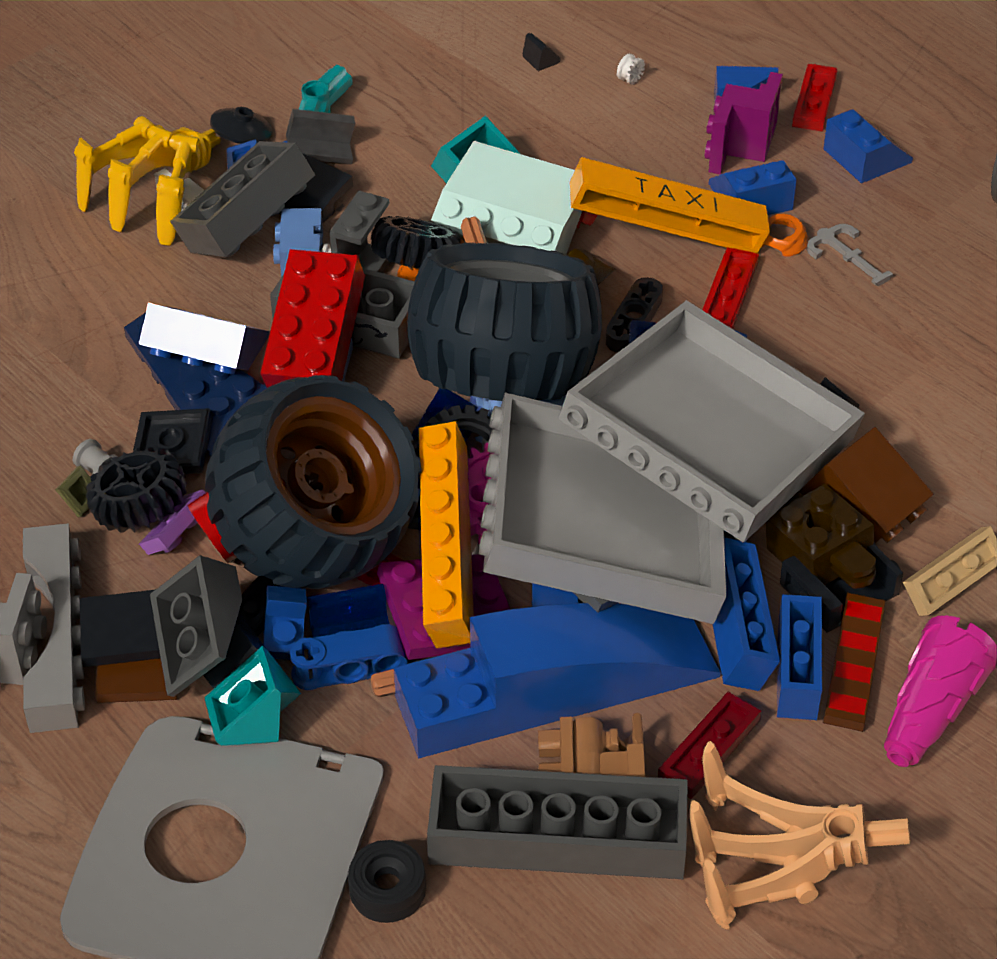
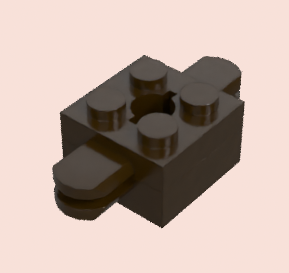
M825 483L805 495L798 491L765 522L767 550L781 562L795 556L824 585L838 577L852 588H863L874 581L876 577V558L868 552V547L874 544V524Z

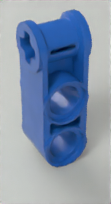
M381 624L373 628L355 631H341L336 634L314 638H303L297 640L290 648V659L294 664L291 672L294 685L304 690H314L319 687L342 683L351 684L360 680L371 679V675L374 673L394 669V667L408 663L398 629L390 624ZM305 649H308V659L304 657ZM309 669H312L313 672L312 679H309Z

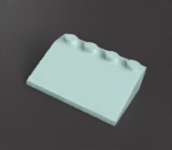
M473 141L443 188L431 221L450 228L463 239L462 220L475 216L480 220L487 243L531 246L548 251H557L566 255L582 210L571 208L570 180L575 170Z

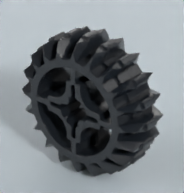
M387 216L380 218L375 224L374 229H372L370 238L372 240V251L380 258L398 263L400 266L404 265L419 269L430 250H436L443 245H457L461 243L459 235L450 228L443 227L442 224L432 223V221H424L420 218L415 219L409 216Z
M148 447L145 451L136 448L133 453L126 454L123 452V455L117 459L110 458L109 464L99 466V473L90 476L91 482L86 486L87 505L95 520L100 525H105L108 531L117 529L120 533H123L131 528L135 533L140 527L147 526L150 528L151 523L156 521L163 522V516L175 513L174 506L181 505L183 503L182 497L187 493L186 476L173 454H167L164 449L155 451L153 447Z

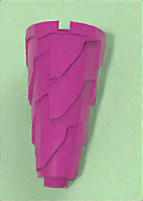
M940 615L932 617L924 626L921 637L908 664V674L898 693L897 706L884 742L887 758L892 763L901 767L919 763L928 748L940 738L950 722L954 723L972 694L976 695L996 668V643L986 632L970 622L965 630L957 627L960 618Z

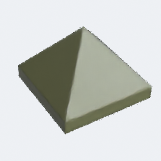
M81 465L77 466L55 489L77 517H81L89 509L86 498V486L91 482V478Z

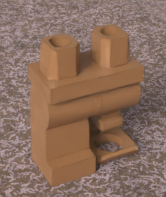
M640 713L632 715V734L625 740L619 738L617 728L605 731L602 722L593 717H581L572 720V716L560 717V728L538 730L539 757H561V762L539 763V771L645 777L642 715Z

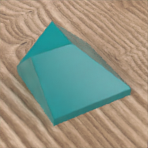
M263 646L204 697L215 741L221 746L279 742L280 712L301 695L287 674Z

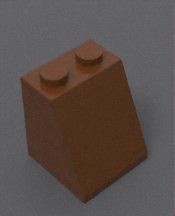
M876 427L872 428L826 464L799 491L802 495H805L824 483L874 524L875 543L881 538L886 543L891 541L904 530L900 525L904 519L911 524L928 510L923 504L934 495Z

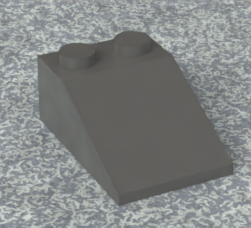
M199 555L150 594L167 696H176L226 658L242 603L236 566Z

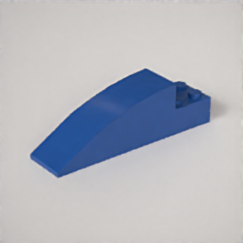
M588 603L511 609L470 617V648L394 667L395 698L419 759L560 721V717H575L720 678L721 672L693 619L626 604H615L597 613Z

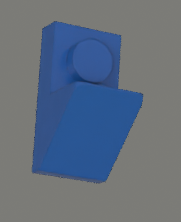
M267 586L263 645L274 659L291 660L290 648L297 640L304 638V619L307 608L306 589Z

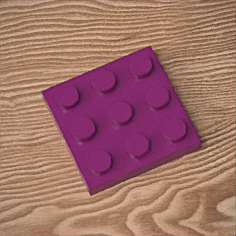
M479 554L471 555L474 616L511 610L497 575L483 572L485 556ZM422 559L379 563L377 575L408 660L436 657L470 648V643L436 648L423 626Z

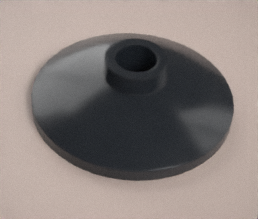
M223 108L211 115V128L219 136L231 142L242 144L256 139L258 143L259 141L267 142L271 138L272 127L270 123L249 108Z

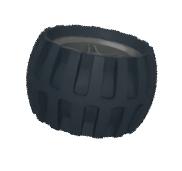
M472 242L457 245L448 244L440 246L436 250H430L416 276L408 306V338L415 366L423 380L430 381L438 388L448 389L465 396L503 401L505 393L534 400L561 399L562 396L567 395L571 388L588 376L599 347L602 330V309L598 282L592 266L586 265L581 259L570 257L557 251H548L524 245H508L505 243Z

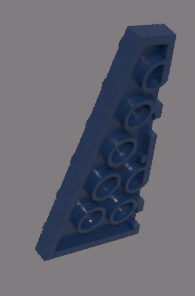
M145 312L124 327L125 337L141 361L147 364L156 383H160L163 387L165 396L175 410L210 408L213 420L207 453L212 457L216 439L231 416L245 402L267 389V387L240 369H236L235 375L214 370L215 363L204 361L201 367L182 362L183 355L171 353L170 358L149 354L151 347L139 344L146 315Z

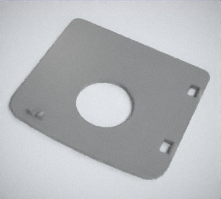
M170 716L158 719L150 724L142 733L112 786L79 860L60 915L61 928L66 941L78 950L111 959H320L348 882L349 866L353 857L359 851L383 783L382 765L370 758L348 753L343 755L329 752L321 747L279 738V742L226 746L198 741L201 733L214 736L212 725L186 717ZM321 760L342 765L339 772L318 768ZM191 805L213 806L230 813L241 824L246 835L244 852L238 862L225 874L200 883L178 882L161 875L152 867L145 854L146 839L152 827L163 816L173 810Z

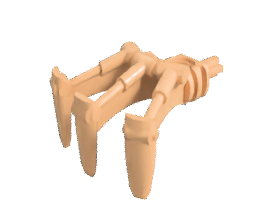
M709 741L704 748L702 761L707 789L705 798L713 810L716 811L718 806H723L728 798L759 814L760 819L786 832L773 835H738L711 830L700 803L694 800L691 801L690 821L695 847V861L701 864L703 868L707 893L705 902L716 923L724 929H730L729 923L736 916L734 910L736 907L766 900L772 903L797 897L799 903L807 904L818 896V891L814 884L825 879L831 871L837 870L838 865L845 864V867H854L855 863L868 865V847L910 844L908 819L865 821L863 804H857L856 807H849L848 804H840L838 808H832L831 805L816 807L794 804L770 797L737 782L727 775L713 742ZM841 834H851L848 837L844 838L837 837ZM717 853L754 858L755 862L783 865L784 867L755 880L734 885H724L714 863L716 862Z

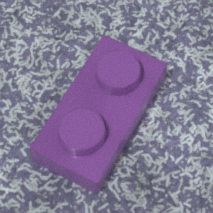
M202 489L183 496V503L179 506H174L175 513L166 514L163 517V522L159 521L139 543L148 555L162 550L168 553L180 544L183 539L180 536L186 528L189 529L198 523L187 505L205 494L204 490Z

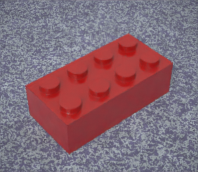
M290 249L260 372L267 388L285 380L298 377L308 378L316 375L336 376L339 381H342L365 279L358 255Z

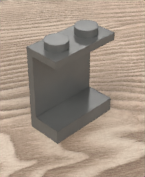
M358 191L330 230L331 253L358 255L362 268L384 273L391 262L380 258L372 251L371 244H368L367 236L389 206V198Z

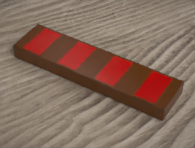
M847 593L823 719L824 724L863 732L885 600Z

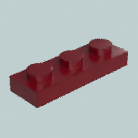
M728 691L659 767L658 778L687 779V797L692 799L705 784L702 756L706 744L709 741L715 744L723 764L760 722L761 710Z

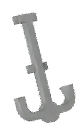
M838 224L830 229L821 228L817 231V236L808 241L807 252L814 259L820 258L823 250L816 248V246L821 243L829 244L843 255L842 259L846 262L851 261L873 278L871 282L877 287L889 281L893 276V273L890 271L882 274L859 256L862 254L861 250L857 248L852 251L834 237L840 233H846L853 239L857 238L859 231L851 225Z

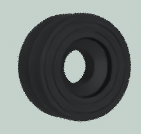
M380 840L363 847L353 857L348 870L349 894L353 905L366 918L381 923L397 922L411 916L422 904L426 893L425 866L420 855L409 845L395 840ZM383 874H393L399 879L396 886L388 889L379 887L375 881Z

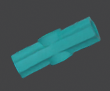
M335 65L320 79L306 82L301 87L302 100L299 109L331 113L330 106L352 86V76L348 74L345 67Z

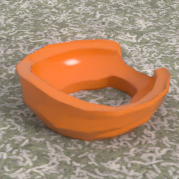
M776 214L768 217L769 228L772 224H779L795 229V232L783 240L770 236L769 232L761 248L768 245L780 250L783 256L789 257L799 254L807 247L809 237L806 227L799 219L788 214Z

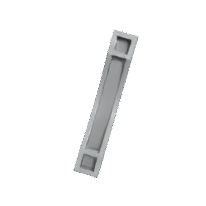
M69 523L23 528V559L27 574H32L35 587L43 593L55 612L53 630L47 647L36 664L23 677V709L29 732L36 733L78 728V711L85 710L83 687H77V680L84 679L81 655L77 656V649H81L80 625H76V619H80L79 598L81 597L80 595L75 596V590L82 589L80 567L75 566L74 561L81 560L79 538H72Z

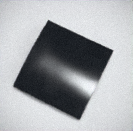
M303 154L315 176L306 183L307 187L304 191L292 196L285 203L284 209L321 208L323 224L334 214V202L353 187V176Z

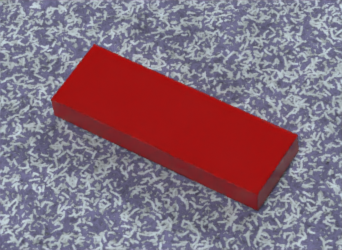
M807 64L793 116L792 127L823 132L838 68Z

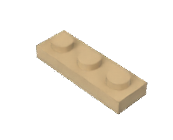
M991 526L979 528L903 582L919 616L930 615L997 567V538Z

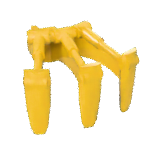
M144 116L136 118L133 126L118 133L116 138L94 149L84 139L79 138L78 145L74 150V154L77 157L76 184L79 209L83 212L88 210L93 174L110 164L108 169L109 221L113 230L121 232L125 225L130 188L148 172L159 167L170 166L173 168L171 177L159 174L156 188V222L159 243L171 246L176 236V230L170 221L181 212L185 189L183 178L187 172L192 173L193 170H198L209 163L211 148L220 144L221 138L216 136V132L213 129L198 133L182 127L170 132L161 125H154ZM134 158L128 165L119 162V160Z

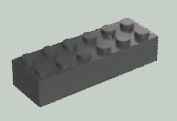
M435 765L427 831L428 864L667 879H683L687 841V779Z

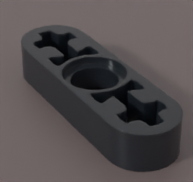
M645 277L633 283L607 325L606 345L610 350L618 353L645 332L662 303L663 286L658 280ZM629 312H639L643 316L632 318L626 314Z

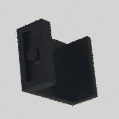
M874 542L873 545L868 547V552L876 558V577L866 587L852 588L840 577L824 585L795 556L782 562L780 584L790 595L822 597V629L828 633L841 626L847 593L885 600L886 602L899 595L903 572L898 564L890 560Z

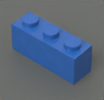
M782 594L778 619L777 649L780 662L777 665V717L817 720L822 694V597Z

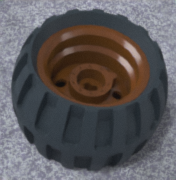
M326 375L285 380L268 387L250 398L231 416L221 430L213 446L212 457L206 470L205 492L209 493L207 511L211 524L216 525L222 537L220 542L229 554L233 552L245 564L244 568L255 576H265L272 579L273 584L289 588L319 589L331 587L359 577L373 569L402 540L408 525L415 515L421 489L417 487L422 472L420 457L415 455L412 445L414 439L408 427H403L393 413L395 409L387 401H381L369 393V388L357 382L347 383L339 381L336 376Z

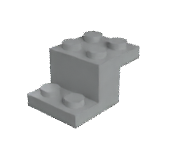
M16 573L7 603H0V683L23 685V677L37 662L39 639H44L46 635L47 618L41 614V593L35 589L32 574Z

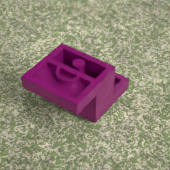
M770 72L767 83H761L759 89L726 84L723 95H717L714 105L715 115L710 114L707 124V133L712 134L711 140L707 141L704 155L705 159H709V173L721 174L727 155L765 162L777 126L783 74Z

